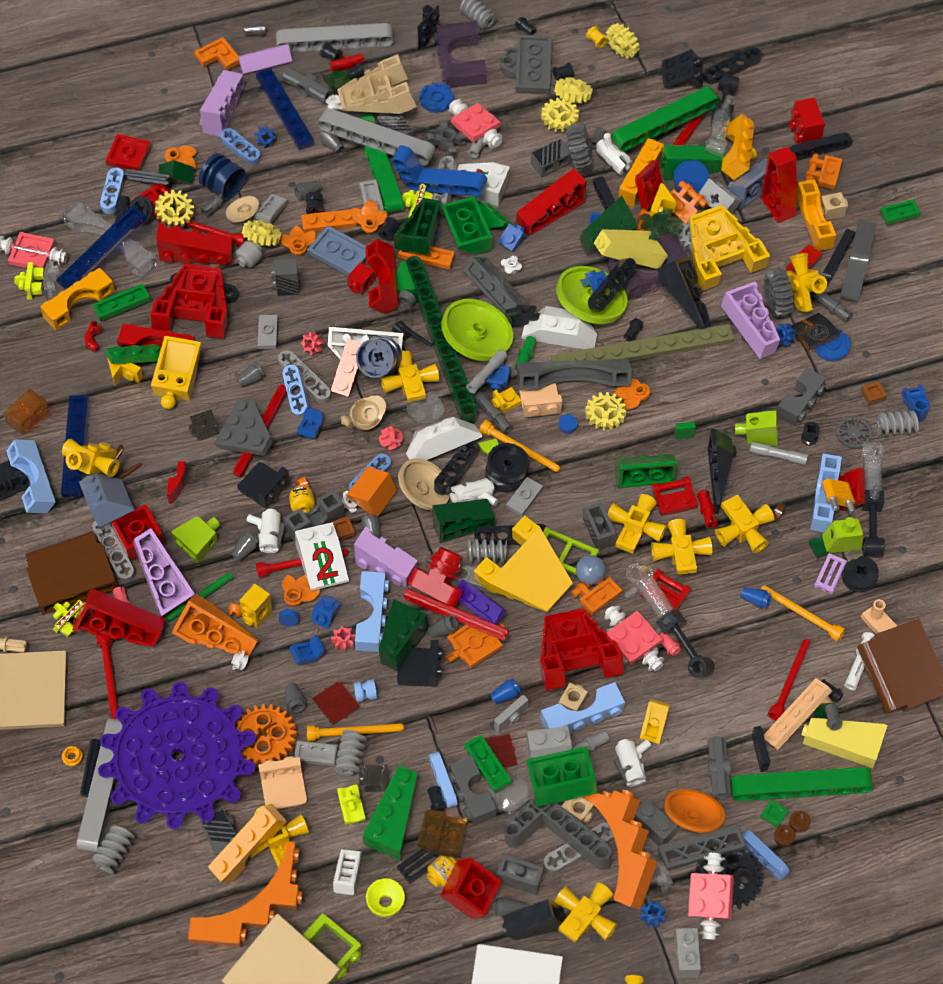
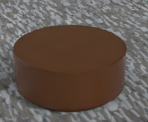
M779 502L773 512L775 522L779 520L786 508V505Z
M795 811L790 816L789 826L795 832L803 833L810 826V817L804 811Z
M787 825L779 826L774 833L776 844L781 847H789L793 844L795 831Z

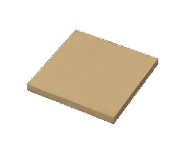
M66 651L0 654V730L65 726Z
M276 914L223 978L222 982L224 984H330L341 969L280 914Z

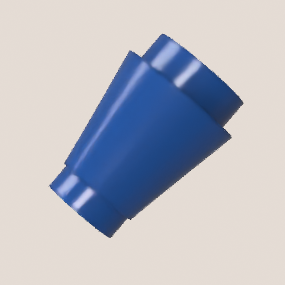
M744 587L741 598L762 609L763 607L768 608L772 593H769L768 590Z
M514 678L511 680L507 679L490 693V696L494 703L497 704L518 697L517 694L521 693V690Z

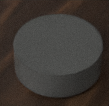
M401 290L398 295L399 301L406 306L412 307L416 302V297L406 290Z

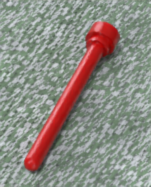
M191 220L189 223L185 222L184 224L186 227L202 232L231 236L238 247L245 241H248V238L243 237L244 234L242 232L233 234Z
M341 549L343 557L348 556L349 551ZM301 558L273 564L256 563L258 578L267 577L273 571L302 566Z
M99 633L96 635V643L102 649L111 718L116 719L115 712L118 709L110 655V647L113 641L109 638L110 635Z
M809 639L802 641L778 701L768 711V717L774 721H777L785 712L784 705L810 645Z

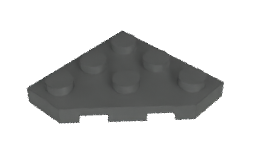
M238 399L214 444L217 448L265 456L273 440L255 402Z

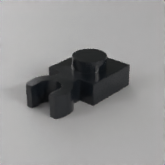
M523 306L506 309L505 315L512 327L527 325L529 320L537 321L539 320L540 313L534 314L536 306H530L526 310Z

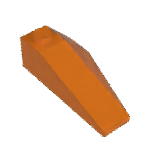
M195 594L188 601L171 632L188 643H198L212 649L219 648L233 654L244 650L248 656H250L258 642V639L232 618L198 594Z

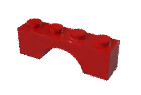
M376 239L365 247L366 262L375 270L378 277V286L368 292L369 308L387 314L398 307L394 246Z
M122 324L117 339V346L129 347L133 345L147 346L155 344L162 347L165 336L195 341V337L189 334L173 333L168 330H156L152 327L145 328L134 324Z

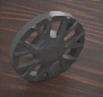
M851 417L839 423L836 435L839 442L845 447L860 449L871 441L872 429L866 421ZM848 422H853L854 425L850 426ZM860 423L863 426L860 428L857 426V424ZM843 426V427H846V428H848V429H847V431H846V430H842V429H840V428ZM868 430L869 434H864L862 431ZM846 434L847 438L843 440L841 436ZM861 437L866 440L864 443L860 440ZM850 440L856 441V445L849 444Z

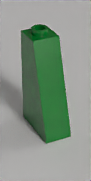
M663 145L660 169L664 181L674 180L673 175L677 166L683 161H690L692 159L702 162L707 168L708 174L723 172L722 162L727 153L724 152L723 147Z

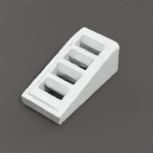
M341 849L333 882L335 893L354 895L362 852ZM344 859L355 860V862L344 861Z

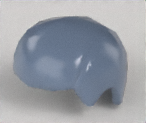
M588 555L582 557L577 563L576 575L581 582L587 585L601 583L606 576V566L602 559L595 555Z

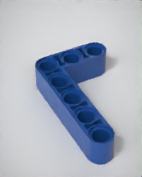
M404 145L398 147L392 160L393 166L405 185L413 191H419L420 185L423 184L426 185L425 191L480 196L488 180L487 176L480 172L423 168L414 152Z

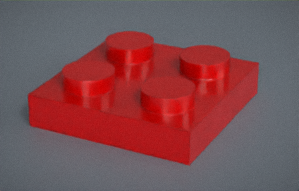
M117 134L105 160L106 165L140 171L150 149V141Z
M652 160L635 176L641 209H648L653 204L659 186L663 184L657 160Z

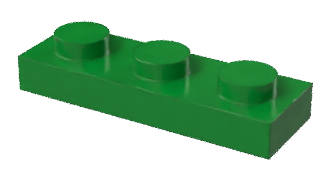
M142 283L92 304L101 322L147 303L151 299Z
M155 344L147 346L133 345L129 347L115 346L106 348L105 354L111 364L157 362L161 348Z
M482 735L464 744L465 750L469 756L473 757L477 768L494 794L512 784L511 778Z

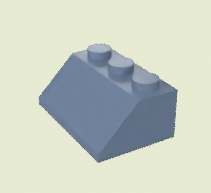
M765 158L760 163L757 162L751 170L743 173L738 180L732 181L728 185L727 189L742 200L738 205L739 209L743 210L761 196L768 158Z
M96 473L86 476L83 480L79 481L89 510L98 527L134 511L121 479Z

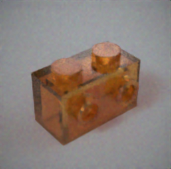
M29 388L3 414L6 423L23 435L26 431L31 430L34 424L47 414L49 409L47 401Z

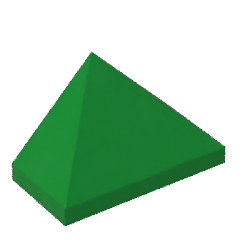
M480 202L479 207L489 229L507 228L508 224L514 225L491 203Z
M403 260L396 273L397 294L401 290H406L415 296V286L406 262Z

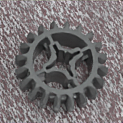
M575 123L568 126L566 135L575 169L583 171L592 168L594 163L593 153L585 125L583 123Z
M783 268L771 269L764 276V292L767 305L774 317H786L791 315L794 307L791 281Z

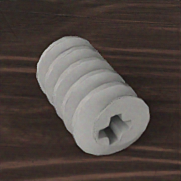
M463 0L461 3L460 11L479 26L480 29L486 30L496 22L498 15L493 13L491 9H488V6L484 5L482 1Z
M895 411L894 414L892 412H887V414L884 412L879 413L877 419V434L881 436L882 430H884L885 435L889 434V430L892 431L893 435H896L897 430H899L900 435H903L904 429H906L907 434H911L912 429H914L915 434L918 433L919 423L914 411H909V413L907 411H902V413Z
M468 538L467 557H469L470 563H473L475 558H477L478 563H481L482 559L486 557L488 559L492 558L495 564L498 559H500L501 564L505 563L507 540L505 545L502 544L501 540H498L497 545H495L494 540L491 539L489 545H487L486 539H483L481 544H479L478 539H475L472 544L470 538Z
M343 730L342 743L339 745L340 750L337 753L338 758L335 762L334 771L343 776H352L354 772H360V767L356 765H361L362 760L357 757L364 756V753L360 750L365 749V745L362 743L366 742L367 738L356 731Z
M112 826L110 828L111 833L106 834L107 840L101 842L102 847L97 849L98 854H94L92 857L97 867L110 874H114V871L110 868L111 866H119L115 859H123L119 852H127L124 845L131 846L132 843L128 838L135 839L132 833L119 826Z

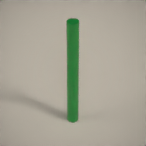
M228 572L197 594L203 598L207 597L232 580V574ZM189 600L165 615L167 621L170 622L181 615Z

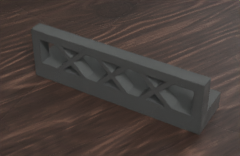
M472 257L464 272L504 315L506 309L523 306L524 309L528 308L529 304L486 257Z
M738 824L713 832L659 845L657 855L659 861H663L667 871L706 860L704 857H708V853L724 855L729 852L746 849V844ZM737 840L739 841V844L732 846L728 844L730 842H734ZM718 844L720 845L718 850L711 851L708 849L710 847H716ZM700 851L697 856L688 855L690 853ZM680 856L678 861L669 863V859Z

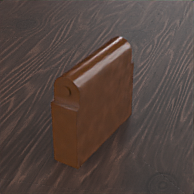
M93 531L25 554L29 566L26 567L42 616L55 612L54 605L56 603L63 605L65 602H68L72 606L79 600L84 602L91 588L104 594L110 593L117 588L102 543L97 542Z
M919 618L877 633L870 641L857 646L886 714L899 709L905 712L943 698V671Z

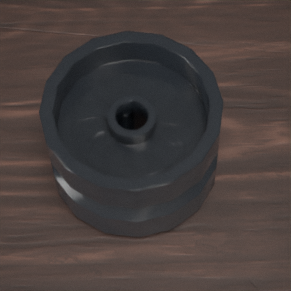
M502 443L496 445L488 454L485 478L492 481L494 489L498 491H516L526 479L529 466L528 455L523 448L516 444Z

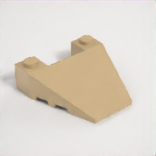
M398 54L379 62V67L370 71L368 69L360 79L354 78L337 89L343 111L401 114L417 107L408 83L404 82L408 77Z

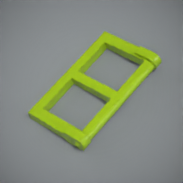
M548 527L543 531L546 538L550 535L567 542L559 560L565 571L576 575V568L564 563L573 545L590 552V555L597 556L600 549L579 542Z

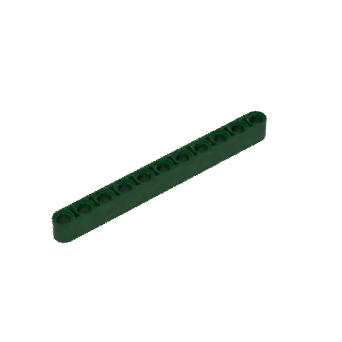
M411 256L407 259L406 265L415 286L416 302L459 419L475 424L477 421V406L472 393L466 388L468 382L456 350L447 342L443 335L441 327L443 315L423 261L418 256Z

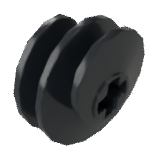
M865 556L847 562L842 572L844 584L850 590L856 592H865L873 588L879 576L877 564Z

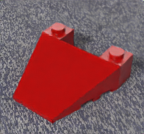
M185 263L174 276L173 282L166 286L164 293L154 301L150 313L152 328L170 331L174 318L205 322L206 336L224 339L228 327L221 268Z
M583 608L544 617L540 667L541 678L546 690L565 687V672L599 665L604 678L624 674L623 655L618 643L615 640H611L607 636V632L604 629L601 630L597 626V622Z

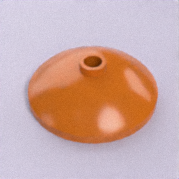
M678 789L666 796L664 802L666 814L676 825L685 830L695 833H709L721 828L725 821L723 807L708 794L693 789Z

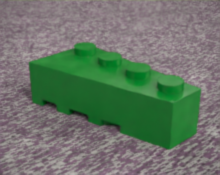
M398 765L362 835L363 845L401 861L418 784V774Z

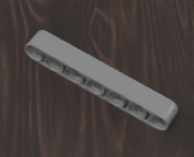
M388 23L282 29L276 33V46L288 44L290 52L319 51L325 43L331 44V47L335 49L390 46L394 41L393 28Z
M326 108L317 122L318 127L325 132L391 155H395L400 145L407 146L414 152L421 165H427L435 152V147L429 142L334 109Z
M108 718L104 734L119 733L122 729L121 722L114 718ZM100 746L77 839V850L96 853L103 841L112 804L111 794L115 791L117 783L116 778H102L98 773L99 766L108 763L113 758V752Z

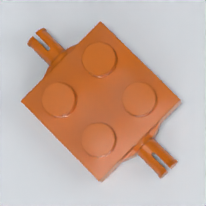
M500 621L498 625L505 628L504 624ZM465 625L455 631V633L447 636V641L451 644L454 651L445 656V659L448 663H451L459 657L472 669L503 649V645L497 637Z

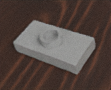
M377 180L359 182L363 204L372 200L377 204L378 211H384Z
M271 194L254 214V218L271 224L288 204L287 199Z
M259 315L258 349L277 348V315Z
M526 477L506 504V508L523 517L543 490V486Z
M524 695L519 697L494 719V729L500 733L510 723L514 724L521 716L520 714L528 708V699Z
M297 741L294 757H299L300 763L335 767L338 746Z

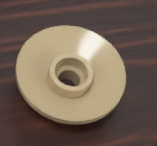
M253 196L239 198L229 205L226 210V217L231 222L245 221L258 211L260 203Z

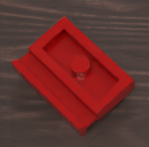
M859 467L844 473L842 476L839 475V481L847 482L850 485L855 500L854 507L864 504L865 470ZM839 505V510L844 511V509L847 508L845 506Z

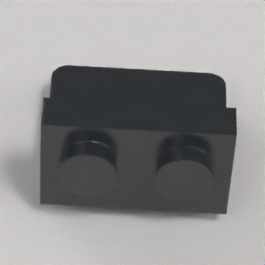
M690 49L663 60V86L669 88L690 80L696 89L703 87L704 74L702 72L703 61L701 57L697 56Z
M258 462L237 485L238 491L264 508H267L289 484V471L282 466L276 472L263 462Z
M431 640L430 649L414 648L397 671V683L399 685L437 687V678H441L442 666H438V659L442 660L443 648L439 647V640Z

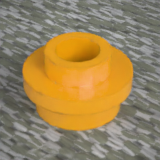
M74 746L67 747L62 753L64 764L70 767L78 765L83 758L81 750ZM71 755H75V756H76V758H74V759H71V760L69 759V757H70Z

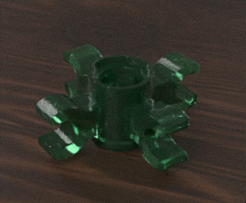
M666 208L664 212L655 213L652 217L646 213L640 216L641 220L646 221L640 227L643 229L648 228V231H652L649 239L657 240L659 236H665L670 231L675 235H679L683 231L681 228L676 227L680 226L682 221L679 219L674 220V217H671L673 209Z

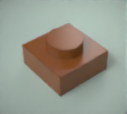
M879 381L862 386L861 391L869 405L886 400L887 394Z
M348 516L332 521L339 541L355 536L354 528Z

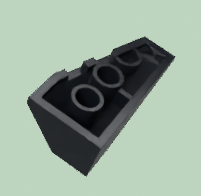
M690 256L675 260L658 268L660 281L663 282L666 289L698 327L703 329L711 326L706 305L700 299L703 293L701 288L697 287L696 279H698V275Z
M711 429L707 452L713 504L715 506L714 513L719 514L733 457H736V446L732 445L731 437L716 429Z

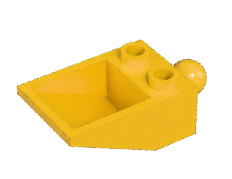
M169 336L164 337L151 383L153 394L162 396L161 405L163 408L172 409L176 404L175 399L191 400L195 386L201 342Z

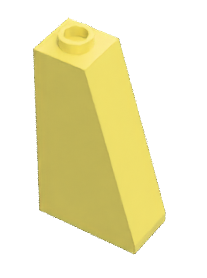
M602 229L594 242L603 256L619 260L632 258L636 264L655 269L660 268L668 256L651 231Z
M811 718L809 725H804L801 734L805 736L803 744L870 768L874 767L887 729L885 724L842 721L841 728L832 731L827 727V719Z

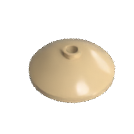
M415 458L406 461L401 466L398 473L400 488L407 499L416 506L432 510V505L446 504L450 497V492L446 495H439L434 491V480L441 472L435 464L424 459Z

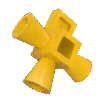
M800 253L790 257L796 273L787 271V275L791 281L796 309L808 312L813 310L809 292L823 293L827 287V280L824 276L819 275L818 270L808 269V253Z
M402 351V361L398 368L399 375L380 377L384 394L401 387L403 395H406L408 402L426 399L422 382H439L436 364L418 371L417 364L413 365L412 353L410 351Z
M68 439L63 445L62 455L66 457V464L72 470L78 469L89 475L98 474L102 471L108 477H113L119 469V461L112 459L116 456L117 450L110 448L111 445L108 443H89L86 446H81L73 439Z
M641 494L637 507L632 505L629 512H626L615 503L611 505L608 511L610 521L624 524L615 547L633 554L643 533L657 542H661L667 525L649 522L650 512L657 505L653 497Z
M739 495L721 503V508L730 518L731 525L715 530L719 543L725 547L733 539L737 538L740 543L747 540L754 554L764 550L768 546L769 541L758 532V527L761 524L774 521V514L770 507L764 504L752 514Z
M674 519L667 524L672 535L670 544L651 543L652 559L657 561L671 556L672 565L676 566L677 575L696 573L697 566L694 554L712 556L711 538L709 536L692 542L691 535H686V520Z
M266 804V805H264V806L274 807L273 804ZM261 806L260 808H258V809L254 812V814H256L263 806ZM300 814L284 825L274 837L261 843L249 855L250 858L269 847L277 867H279L284 855L286 842H290L289 838L309 833L303 816Z
M597 882L589 899L584 896L579 900L565 886L556 897L554 903L572 912L560 925L558 931L576 943L585 931L588 933L593 927L607 941L618 926L617 923L600 916L601 906L613 897L611 890L602 883Z

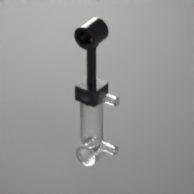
M722 73L717 85V89L722 90L723 95L722 100H718L713 109L709 139L705 147V152L719 157L723 156L727 146L728 127L734 110V105L731 104L733 96L729 94L735 93L739 83V78L726 73Z
M863 441L861 458L863 460V469L865 470V503L862 504V511H869V537L863 538L862 555L883 557L885 540L884 538L877 537V512H881L884 505V491H882L883 443Z
M631 564L627 568L626 576L635 585L627 590L624 596L630 599L640 591L658 619L656 622L658 624V627L655 629L658 635L662 632L664 634L674 633L691 658L688 663L689 673L694 677L711 675L714 671L713 661L709 657L698 655L680 627L687 621L680 611L674 609L653 577L651 567L647 564ZM639 569H640V571H641V576H640V577L638 576V570H639ZM700 662L703 665L702 671L699 669Z

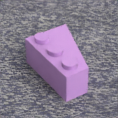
M366 526L354 544L355 563L363 569L385 573V578L391 580L392 583L407 588V582L414 567H418V560L398 547L393 549L385 543V538L381 536L378 539L369 533L371 529Z

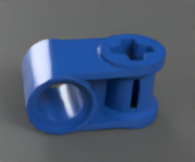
M918 385L916 388L911 389L903 388L902 398L908 411L916 413L918 422L924 421L928 414L930 402L927 399L923 385Z

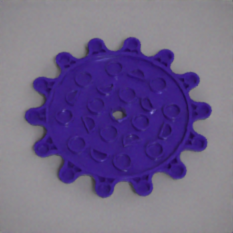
M177 682L173 685L172 693L167 698L159 697L153 689H145L141 694L143 706L140 710L131 711L126 707H121L115 712L116 719L122 724L121 731L117 734H104L100 738L101 746L111 750L113 758L108 763L99 766L98 773L102 778H116L119 781L118 788L111 794V801L115 805L135 801L138 804L135 819L142 824L147 823L153 815L158 813L166 816L167 826L173 830H177L182 826L183 817L188 813H196L201 821L210 822L215 815L212 805L216 800L224 799L230 803H235L240 799L241 794L233 784L234 779L241 775L249 776L254 773L255 764L250 760L244 759L241 756V752L244 748L255 743L256 736L252 731L241 732L235 728V722L243 714L240 706L232 705L227 709H220L216 706L218 691L215 688H207L201 696L191 697L188 694L186 683ZM175 752L183 753L179 761L172 758Z

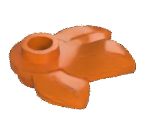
M182 146L178 149L172 147L165 151L164 158L166 162L175 160L190 165L196 170L193 156L196 155L197 151L190 146ZM170 154H176V157H171Z
M372 200L365 202L362 209L352 208L354 222L360 224L361 229L367 234L377 231L378 226L384 224V220L387 217V212L378 211L377 204Z
M296 225L289 235L281 234L280 242L283 246L289 248L292 254L302 255L307 251V247L311 246L315 241L316 234L315 231L304 233Z
M631 378V386H620L613 394H616L617 398L624 400L625 410H630L638 407L640 402L646 401L651 391L648 385L641 384L637 379Z
M287 575L282 582V588L285 591L284 601L289 606H297L302 602H311L320 593V589L310 590L306 575L296 580L292 576Z

